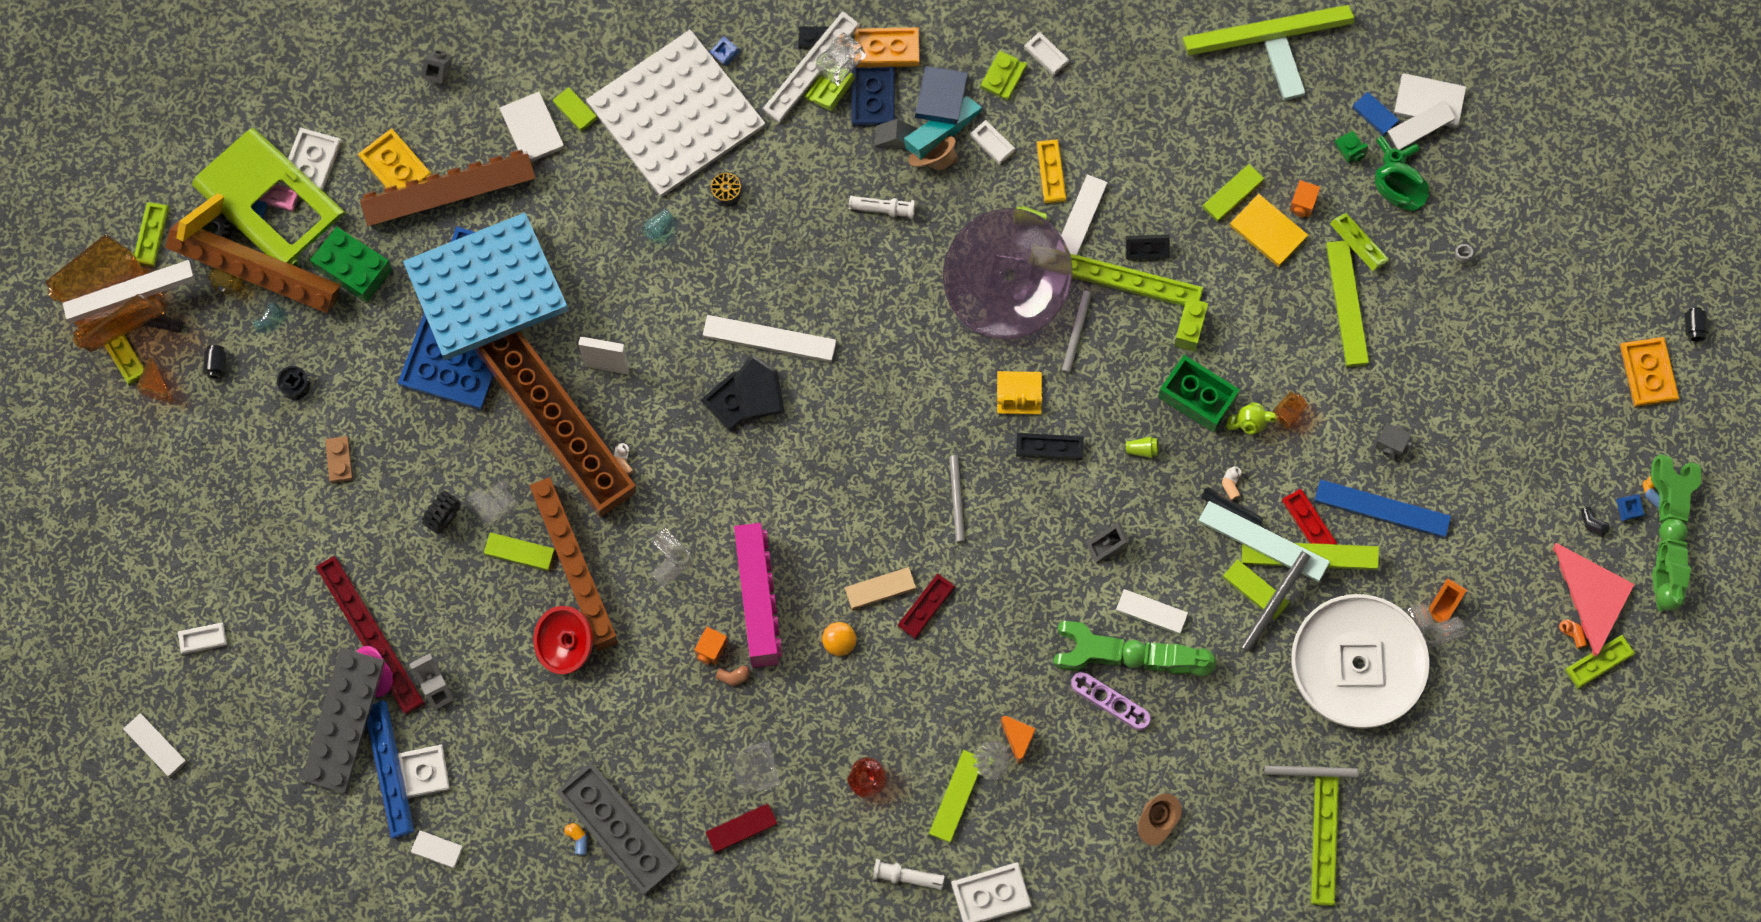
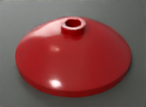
M557 606L546 611L537 622L534 630L533 644L536 656L547 670L556 674H570L579 670L587 662L593 647L592 629L584 614L570 606Z

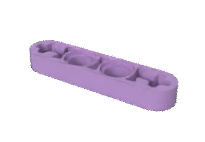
M1079 672L1073 676L1071 687L1076 694L1137 731H1142L1148 727L1150 715L1145 709L1084 672ZM1082 679H1085V684L1090 688L1092 684L1096 685L1092 689L1091 695L1087 694L1089 691L1088 688L1084 686L1078 688V683L1076 682V680L1081 681ZM1098 690L1105 691L1107 699L1104 701L1096 700L1094 697L1095 692ZM1123 702L1127 710L1124 713H1117L1114 710L1115 703ZM1133 708L1135 710L1132 714L1137 717L1143 715L1145 723L1141 722L1138 725L1135 723L1136 718L1130 715L1129 719L1125 717L1129 714L1130 709Z

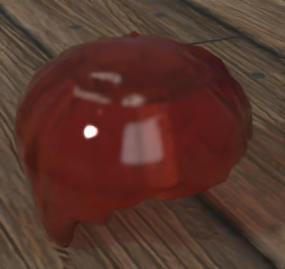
M863 757L856 760L853 764L852 770L847 777V782L851 790L858 797L867 798L880 793L885 788L887 775L880 762L871 757Z

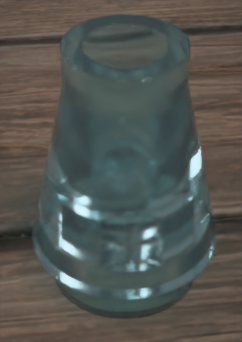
M663 209L660 213L643 223L644 226L641 228L644 235L650 240L659 238L668 223L673 219L672 214L668 210Z

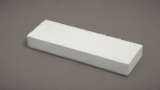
M1443 100L1392 128L1387 133L1395 147L1400 150L1455 120V116L1447 102Z
M1125 589L1116 609V612L1178 635L1181 633L1188 614L1185 611Z
M141 713L123 728L169 778L187 763Z

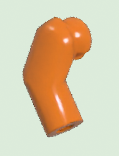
M1571 620L1561 621L1559 624L1560 631L1574 638L1577 649L1588 646L1581 625Z

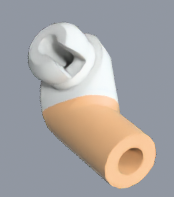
M621 443L615 448L613 456L629 476L634 471L627 463L629 447L627 444Z
M1236 466L1229 468L1222 480V485L1232 501L1241 496L1236 488V484L1242 472Z

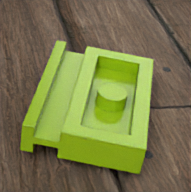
M999 50L980 85V89L1008 101L1027 67V63H1023L1017 58Z
M828 64L805 97L809 102L812 101L816 105L832 111L855 80V77L851 72Z

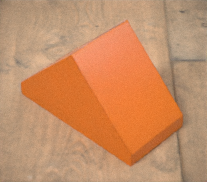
M1447 578L1425 614L1445 626L1467 590Z
M1008 716L1001 717V724L1017 764L1022 763L1035 734V728Z

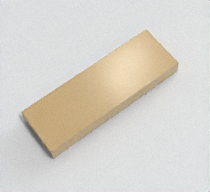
M909 567L845 587L851 610L916 590Z

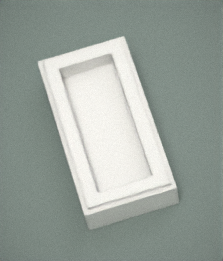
M1040 32L1024 45V48L1053 76L1069 64V59Z
M986 120L970 133V137L999 165L1015 152V148Z
M223 623L178 632L182 655L227 646Z
M419 831L411 853L455 869L463 846Z

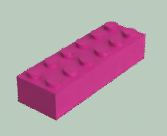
M761 523L734 526L751 666L756 668L779 665L778 658L782 657L780 638L775 637L779 636L780 633L778 618L773 616V614H777L775 594L770 595V593L774 592L772 572L767 573V571H772L769 551H765L769 549L767 530H762Z

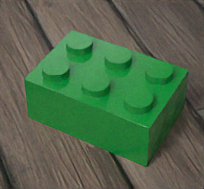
M337 226L310 259L316 271L333 282L340 284L342 288L365 303L370 300L393 270L388 259Z
M1183 355L1161 386L1158 398L1214 433L1238 399L1240 389L1186 355Z

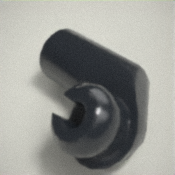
M1591 507L1580 510L1585 528L1588 531L1598 535L1609 532V524L1594 518Z

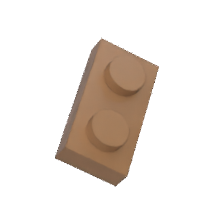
M344 436L325 439L330 483L353 480L349 438Z

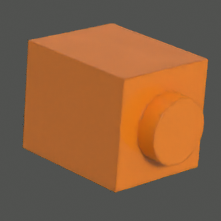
M1300 180L1289 211H1292L1298 217H1310L1320 187Z
M706 627L694 649L695 655L698 656L697 660L706 665L710 663L716 665L728 643L727 636Z

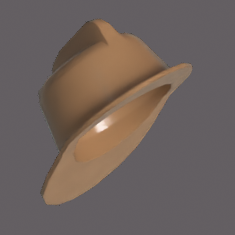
M951 136L946 137L921 160L912 153L909 156V164L916 167L928 165L937 171L946 169L958 162V156L954 150L955 138Z
M1163 793L1145 804L1143 813L1138 821V833L1143 842L1148 845H1158L1168 837L1181 817L1182 808L1177 797L1172 794Z

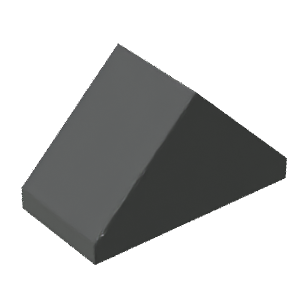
M899 119L876 126L874 147L906 149L904 138L918 128Z
M1117 522L1086 544L1095 563L1127 551L1129 541L1121 523Z

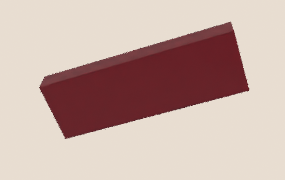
M937 573L898 623L897 627L916 640L956 586Z
M767 803L707 830L705 834L716 854L773 828L778 823Z

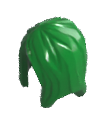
M1389 162L1378 168L1375 173V186L1378 192L1396 207L1415 211L1426 202L1429 195V186L1416 169L1399 162Z

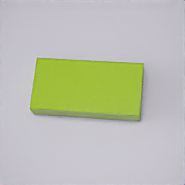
M569 87L553 99L555 106L580 132L597 120V116Z

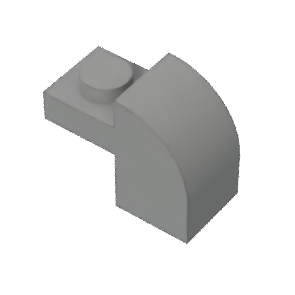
M430 653L410 663L433 710L454 700Z

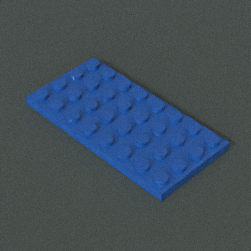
M456 226L451 242L475 232ZM424 313L398 380V386L482 410L494 379L493 374L474 349L444 361Z

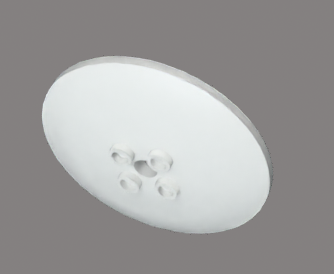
M1352 594L1331 599L1318 606L1306 617L1299 627L1293 642L1291 665L1294 680L1301 695L1321 716L1346 727L1374 728L1397 720L1417 702L1428 678L1429 655L1420 629L1413 619L1401 608L1379 597ZM1360 658L1364 661L1365 667L1357 669L1353 666L1352 661Z

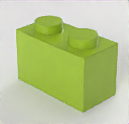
M1190 298L1186 299L1174 344L1175 347L1196 351L1208 303Z

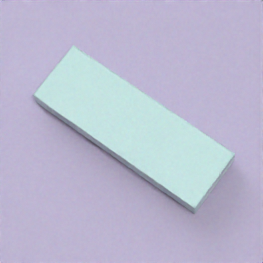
M1282 37L1265 41V47L1283 100L1286 101L1304 96L1305 91L1287 38Z

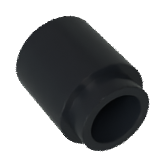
M1698 307L1690 308L1684 314L1686 336L1692 342L1703 341L1708 334L1707 312Z
M209 345L207 350L204 351L203 373L210 379H219L225 375L226 352L223 346Z

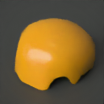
M836 622L831 623L824 629L821 641L828 653L839 657L848 655L854 650L857 638L850 625Z

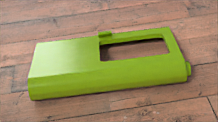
M255 128L246 131L202 170L192 182V186L207 200L217 193L224 196L221 213L266 255L293 266L298 265V258L301 253L346 214L342 208ZM280 181L288 185L321 216V220L294 244H289L251 209L254 203Z

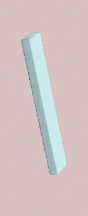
M1210 501L1199 518V523L1291 568L1301 551L1306 552L1311 558L1301 574L1317 582H1320L1330 564V561Z

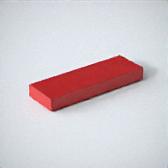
M1301 488L1281 500L1309 544L1337 545V542Z

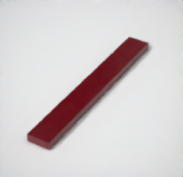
M335 555L315 566L362 645L375 648L381 657L386 660L385 662L393 676L390 691L404 714L408 715L423 706L425 702Z

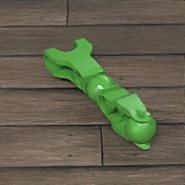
M1659 454L1652 462L1651 481L1659 492V522H1662L1659 528V536L1662 541L1658 542L1656 567L1653 569L1652 576L1654 593L1656 594V605L1658 611L1663 612L1664 610L1675 611L1684 604L1685 591L1688 588L1691 568L1688 566L1687 542H1684L1688 535L1685 523L1688 522L1690 513L1691 493L1701 484V467L1699 464L1690 462L1681 468L1680 475H1678L1673 468L1672 458Z
M1062 621L1058 624L1059 634L1073 639L1077 644L1075 650L1071 653H1059L1054 657L1053 665L1059 669L1079 671L1090 663L1121 666L1122 662L1130 668H1138L1144 665V669L1169 672L1170 674H1194L1203 677L1211 674L1216 667L1214 654L1205 648L1194 649L1179 644L1171 645L1146 642L1145 646L1138 640H1129L1124 643V639L1094 635L1081 622Z

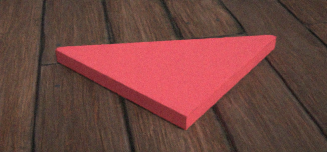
M1556 543L1553 551L1556 552L1564 580L1567 581L1570 596L1575 609L1579 613L1581 625L1592 648V654L1597 657L1634 584Z

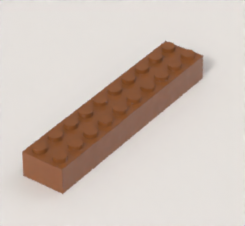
M520 331L474 349L599 518L636 493V485Z

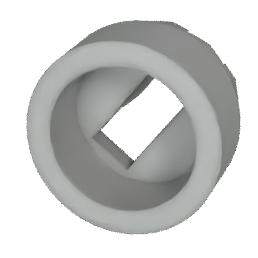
M1461 244L1456 248L1455 258L1459 263L1465 264L1472 259L1473 249L1471 246Z

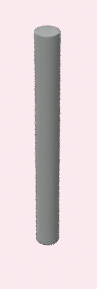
M1083 291L1062 367L1063 373L1070 374L1092 295L1089 291Z
M953 455L949 457L955 536L956 543H964L958 456Z
M1265 766V775L1358 778V768Z

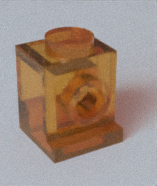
M1290 391L1274 408L1273 413L1277 415V421L1289 430L1306 411L1308 404L1300 394H1294ZM1292 408L1294 410V413L1292 414L1287 409Z

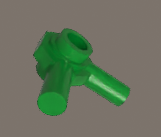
M1384 136L1376 140L1385 153L1383 158L1384 164L1389 162L1405 164L1406 158L1420 151L1417 144L1401 151L1395 148L1392 149Z

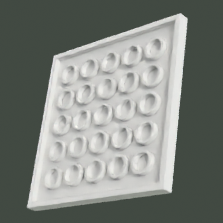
M691 30L586 99L588 106L660 197L675 189L766 126L762 118Z

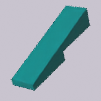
M968 96L964 97L958 124L930 120L904 138L906 149L921 160L948 135L951 137L956 135L982 111V107Z

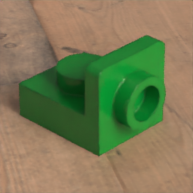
M1354 130L1336 139L1334 142L1347 163L1361 161L1366 156L1369 147L1367 143L1362 144Z

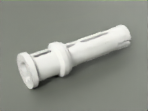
M850 196L849 209L886 213L891 217L905 216L913 220L916 202L915 200L911 202L898 201L897 198H893L890 201Z
M876 859L873 880L880 878L890 880L893 884L901 881L942 890L944 875L902 868L899 863L893 865Z

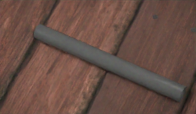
M1301 551L1241 643V647L1250 652L1310 560L1311 556Z

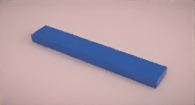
M1321 479L1314 500L1315 503L1444 539L1451 518L1447 514Z
M380 701L372 705L367 726L391 839H398L413 833L414 827L387 701Z

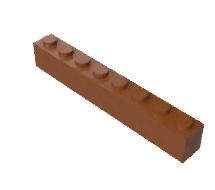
M522 149L510 152L511 156L502 158L501 155L489 158L490 162L481 164V161L468 164L469 168L460 170V167L447 170L448 174L439 176V173L426 176L427 180L418 182V179L405 182L406 186L397 188V185L384 188L385 192L376 194V191L363 194L364 198L360 199V204L366 224L370 226L534 179L535 175L528 152H523Z
M179 221L169 230L165 246L169 250L326 313L337 302L341 285L204 229L198 230L182 242L176 237Z
M548 477L529 485L580 611L590 623L593 642L597 652L617 644L616 634L551 478Z

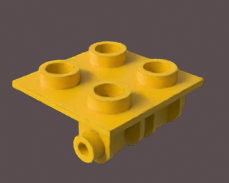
M997 371V414H1041L1042 372Z

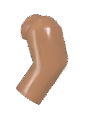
M740 666L730 673L719 668L715 679L731 686H737L749 678L750 670L746 666Z

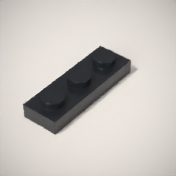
M1017 433L1016 457L1083 460L1084 436Z

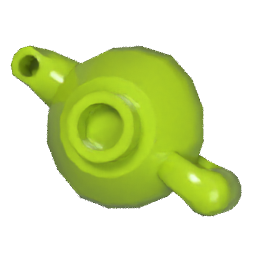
M1250 403L1241 408L1238 414L1228 417L1226 428L1228 430L1241 428L1247 434H1257L1265 430L1269 422H1276L1277 415L1273 412L1265 411L1259 403Z

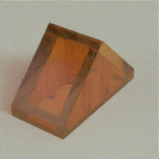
M153 358L148 359L136 388L141 395L167 403L174 402Z

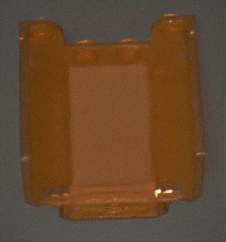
M105 234L46 280L45 283L49 289L47 291L49 296L54 301L58 300L64 303L149 274L150 272L147 268L143 269L131 250ZM161 292L146 298L141 294H137L122 306L73 322L78 327V330L73 332V342L80 349L84 348L89 352H93L162 315L168 303Z

